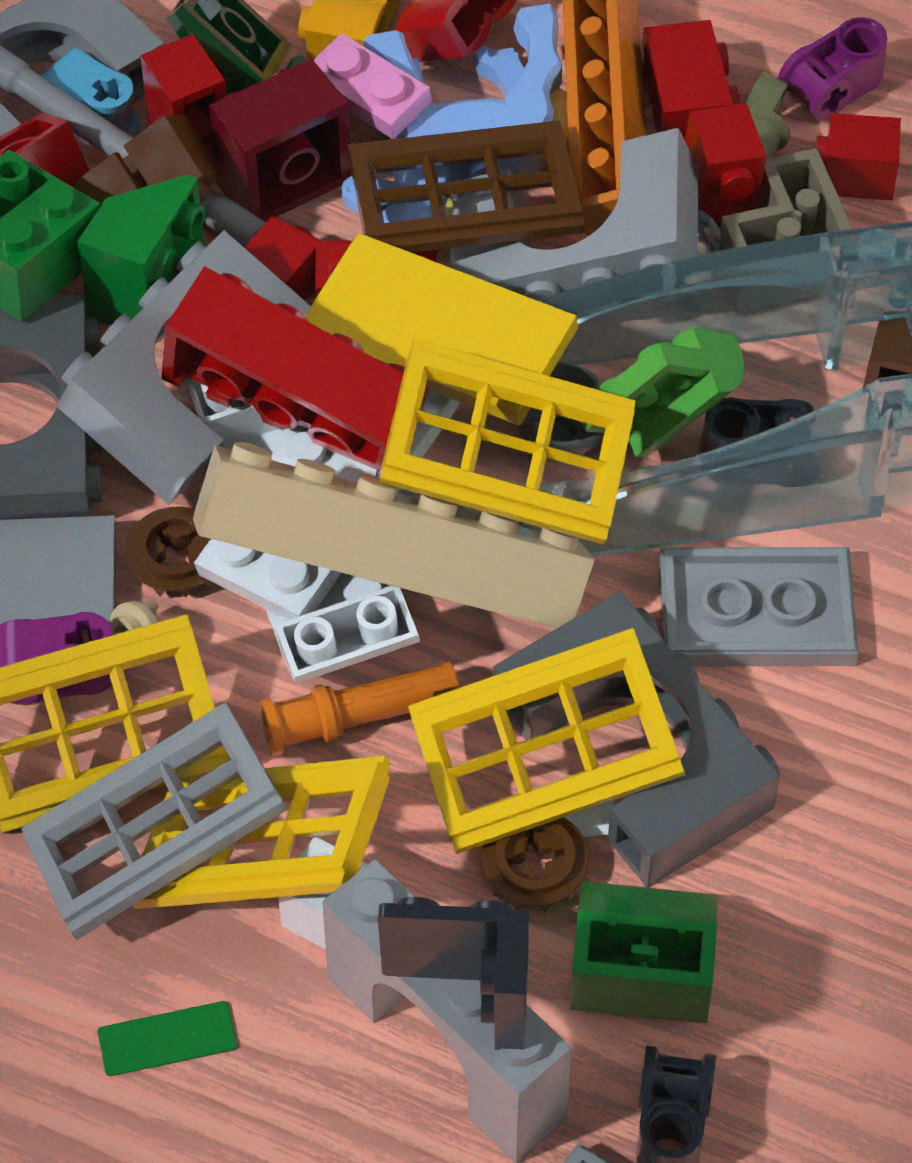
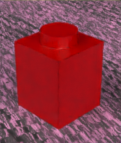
M831 113L828 135L816 136L815 148H817L839 197L893 201L900 160L901 118Z
M272 216L244 248L304 301L314 291L316 241L321 240L315 238L308 230L302 227L291 226Z

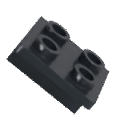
M423 897L403 898L397 901L396 904H379L378 930L382 974L396 977L479 980L481 1023L495 1024V1050H500L501 1048L524 1050L528 981L529 910L514 909L507 903L493 900L476 902L471 907L440 906L436 901Z

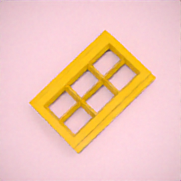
M414 338L405 365L380 470L379 483L604 545L607 541L635 412V400ZM427 378L478 392L471 424L420 410ZM491 396L542 410L536 442L484 428ZM556 415L605 428L599 460L549 446ZM417 422L468 436L461 468L410 454ZM481 440L533 454L526 486L474 472ZM546 458L596 472L590 504L539 490Z
M187 614L0 667V705L43 694L52 729L0 743L1 833L24 827L144 753L146 748L137 717L188 703L194 722L215 709ZM175 656L184 690L133 705L123 670ZM109 674L119 709L66 724L56 689ZM123 722L133 757L80 772L70 737ZM56 741L66 776L14 791L4 756ZM222 745L181 770L177 775L178 777H186L213 771L230 760L228 753ZM162 782V783H160L159 785H157L156 787L163 786V785H166V784H165V782Z
M634 628L408 706L442 816L456 854L685 776V771ZM623 670L635 703L583 720L572 688ZM559 693L569 726L517 743L506 710ZM493 715L503 748L452 766L442 733ZM639 715L650 748L599 765L588 732ZM574 737L585 771L532 789L521 755ZM508 760L518 794L467 811L457 777Z
M383 755L265 768L283 801H292L285 821L265 823L212 856L209 866L194 867L133 905L134 909L335 892L359 872L390 781L387 775L391 765L390 762ZM205 775L179 777L185 788ZM241 776L194 804V807L197 811L220 809L249 790ZM169 789L164 800L172 796ZM352 795L346 815L304 819L310 799ZM181 813L151 831L141 857L185 831L187 823ZM339 834L332 855L289 859L296 838ZM277 840L269 861L228 864L235 844Z

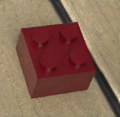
M312 58L291 68L280 70L261 82L239 92L228 94L222 100L209 105L214 159L224 173L222 177L216 180V183L227 197L264 222H267L272 216L276 218L342 186L343 182L348 177H351L348 144H350L349 105Z

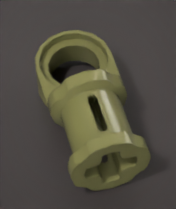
M763 71L746 103L767 158H772L775 152L782 150L790 139V128L786 125L784 119L776 113L789 83Z

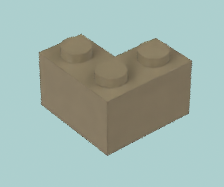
M817 148L767 158L760 192L756 193L758 198L757 208L755 210L722 216L717 263L736 307L848 283L850 278L856 235Z

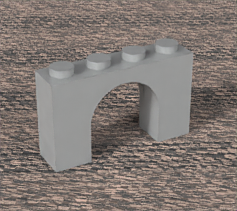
M23 0L0 13V45L27 64L43 61L57 62L70 49H80L89 54L94 60L116 72L125 74L131 79L135 92L134 100L131 104L145 97L140 55L165 44L120 0ZM0 103L1 136L21 125V123Z
M679 128L621 141L620 192L618 201L608 219L590 236L570 246L552 250L531 248L530 239L451 248L449 267L558 309L595 300H606L613 296L654 287H664L672 283L697 278L698 164ZM510 168L500 171L501 176L513 174ZM484 174V175H480V176H476V177H471V178H467V179H463V180L477 179V178H485V177H488V175H487V174ZM523 190L505 192L509 209L532 206ZM492 193L454 198L453 215L495 210Z
M225 230L207 247L201 241L195 243L177 264L176 269L180 273L170 283L164 277L159 278L139 301L138 305L143 309L133 319L125 313L121 315L101 338L100 342L105 346L94 357L87 351L83 352L69 366L61 378L68 386L56 407L168 505L207 467L214 445L221 446L224 441L222 437L169 391L158 373L155 362V344L165 338L167 322L202 268L206 266L220 275L222 273L233 274L244 280L257 295L274 304L285 303L291 305L304 315H306L311 307Z
M374 859L322 901L328 979L373 1023L405 997L415 1004L448 1042L465 1072L468 1082V1117L514 1163H519L567 1120L572 1047L526 1004L524 1050L502 1048L495 1050V1024L481 1023L479 980L383 975L378 930L379 904H396L400 899L414 896Z

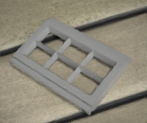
M225 702L28 823L21 830L63 920L67 924L70 933L78 940L288 809L240 724ZM223 745L231 760L184 788L177 773ZM241 776L249 791L206 818L201 819L194 804ZM165 782L172 796L124 825L117 810L160 783ZM181 813L189 828L143 857H140L133 842ZM105 819L111 834L69 860L64 861L58 846L100 820ZM121 851L128 866L83 894H80L73 879L116 852Z

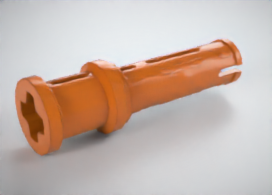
M447 661L441 665L333 691L331 686L325 687L323 684L312 687L311 694L275 703L269 697L260 699L258 701L260 720L268 749L271 755L275 757L283 755L285 747L320 738L326 743L335 742L338 737L343 735V729L410 713L409 705L452 691L454 687L459 686L452 663Z

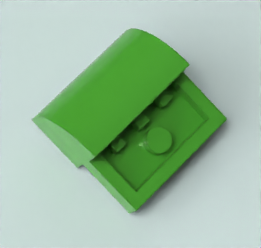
M703 327L690 328L676 335L672 343L660 342L645 348L639 353L638 360L619 376L603 382L597 390L635 400V412L629 441L635 457H646L662 447L740 385L744 376L742 351L735 334L706 330ZM581 422L584 431L605 433V428Z

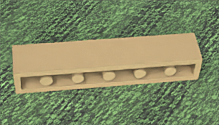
M235 442L233 449L214 445L193 515V521L199 536L554 628H559L577 615L595 560L584 545L579 542L580 538L542 528L540 532L518 526L520 521L482 511L480 516L457 510L458 504L422 494L420 499L397 494V487L379 483V478L361 475L358 483L334 477L335 470L317 461L297 459L296 466L271 460L272 453L253 444Z

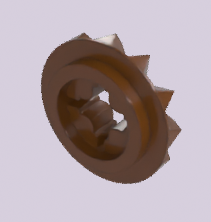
M180 506L159 509L143 517L132 528L126 540L125 556L127 567L132 571L138 586L146 584L153 587L159 597L166 591H179L187 597L190 590L201 584L210 587L211 581L200 576L194 565L195 560L210 541V538L198 535L193 521L195 509ZM163 544L166 547L171 546L177 551L187 547L189 563L186 561L181 562L175 557L165 562L166 556Z
M565 817L485 844L482 847V874H485L494 896H503L511 901L516 909L531 906L540 907L547 912L557 902L564 899L571 901L575 891L582 881L586 880L589 853L586 841L578 828ZM528 841H532L533 848L538 851L541 859H552L545 863L541 880H537L536 875H532L529 866H518V864L525 862Z

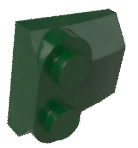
M178 0L166 18L180 39L192 34L196 37L225 79L226 96L273 76L292 45L244 0Z

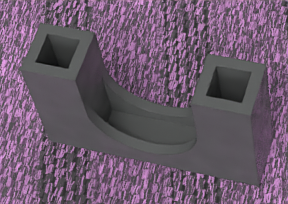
M84 293L56 294L23 322L0 309V383L30 385L44 391L57 403L59 402L68 386L61 378L69 366L83 352L87 351L91 354L98 353L101 350L99 317H88ZM56 408L49 421L34 434L13 443L0 445V520L91 516V502H102L100 464L91 465V452L102 451V446L60 409Z
M619 591L493 666V676L634 628L665 718L679 734L686 751L680 759L685 776L633 793L610 808L608 841L646 888H649L775 808L780 774L778 766L769 751L762 745L754 746L739 729L737 718L730 706L720 698L714 700L700 684L698 674L690 660L680 652L674 654L661 639L658 627L651 615L643 608L636 609L623 593ZM623 670L572 688L581 715L606 705H630L635 703ZM559 693L506 710L510 722L525 740L557 730L569 723Z

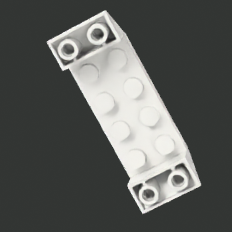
M188 378L185 380L196 416L224 439L221 447L233 449L235 442H245L262 447L273 453L290 430L285 428L283 431L262 422L260 414L253 405L241 400L234 399L229 408L207 399L205 394L208 389L207 386ZM345 573L340 575L314 612L289 620L265 609L283 660L295 684L420 642L419 634L399 587Z

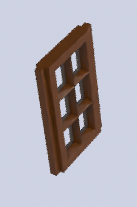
M559 120L348 144L350 168L363 235L402 250L415 253L585 233L583 209L562 125H560ZM545 154L549 169L547 171L503 176L500 174L497 159ZM485 161L488 177L442 183L438 181L435 166ZM423 168L426 182L424 185L380 190L377 188L375 173ZM553 186L557 203L508 208L505 192ZM492 193L495 210L446 216L443 199ZM430 201L432 218L384 223L381 206Z

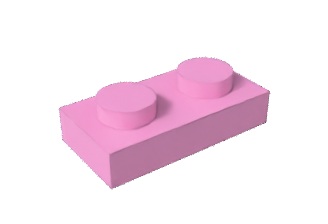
M343 33L314 59L315 63L348 102L349 112L392 139H395L432 102L429 86Z

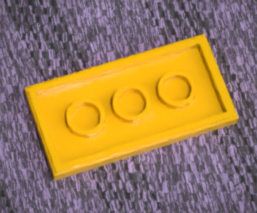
M357 233L305 315L309 323L331 335L340 333L352 338L360 344L365 353L387 365L394 363L405 367L411 343L416 338L547 376L551 375L578 329L577 316L360 233ZM427 378L426 386L429 387L430 391L474 408L478 392ZM491 396L488 414L520 426L531 407Z

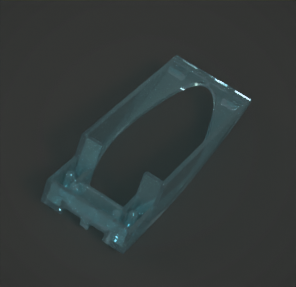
M912 221L799 236L717 251L625 273L554 294L537 301L577 316L578 329L558 362H571L575 365L635 358L638 357L642 350L660 342L672 343L673 338L679 333L690 328L703 327L706 330L735 334L739 344L816 334L825 368L838 370L846 325L906 317L912 337ZM912 374L879 378L863 388L811 413L721 448L670 463L622 472L607 541L603 545L580 538L579 542L584 545L593 557L881 517L889 474L912 471ZM595 477L541 483L539 490L590 504ZM400 489L397 493L420 499L421 496L419 493ZM459 505L457 509L480 516L482 513L480 510ZM519 522L518 525L540 532L542 531L541 527L530 525L527 523Z

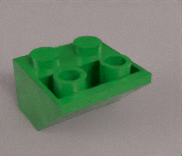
M10 150L0 156V309L23 322L82 273L77 242L98 211L100 203Z
M183 175L105 198L77 242L89 317H99V322L110 326L124 313L133 319L143 309L138 305L139 301L159 278L164 277L170 283L180 273L176 269L177 264L195 243L201 241L206 247L208 246L204 243L203 224L205 220V207L200 204L198 178Z
M582 881L569 1009L707 1023L713 988L717 936V895Z

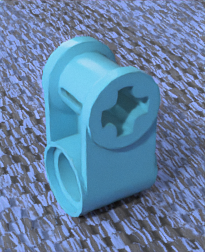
M73 48L41 75L133 138L140 134V120L131 108L135 93L131 79L125 74L116 72L94 60L86 52Z

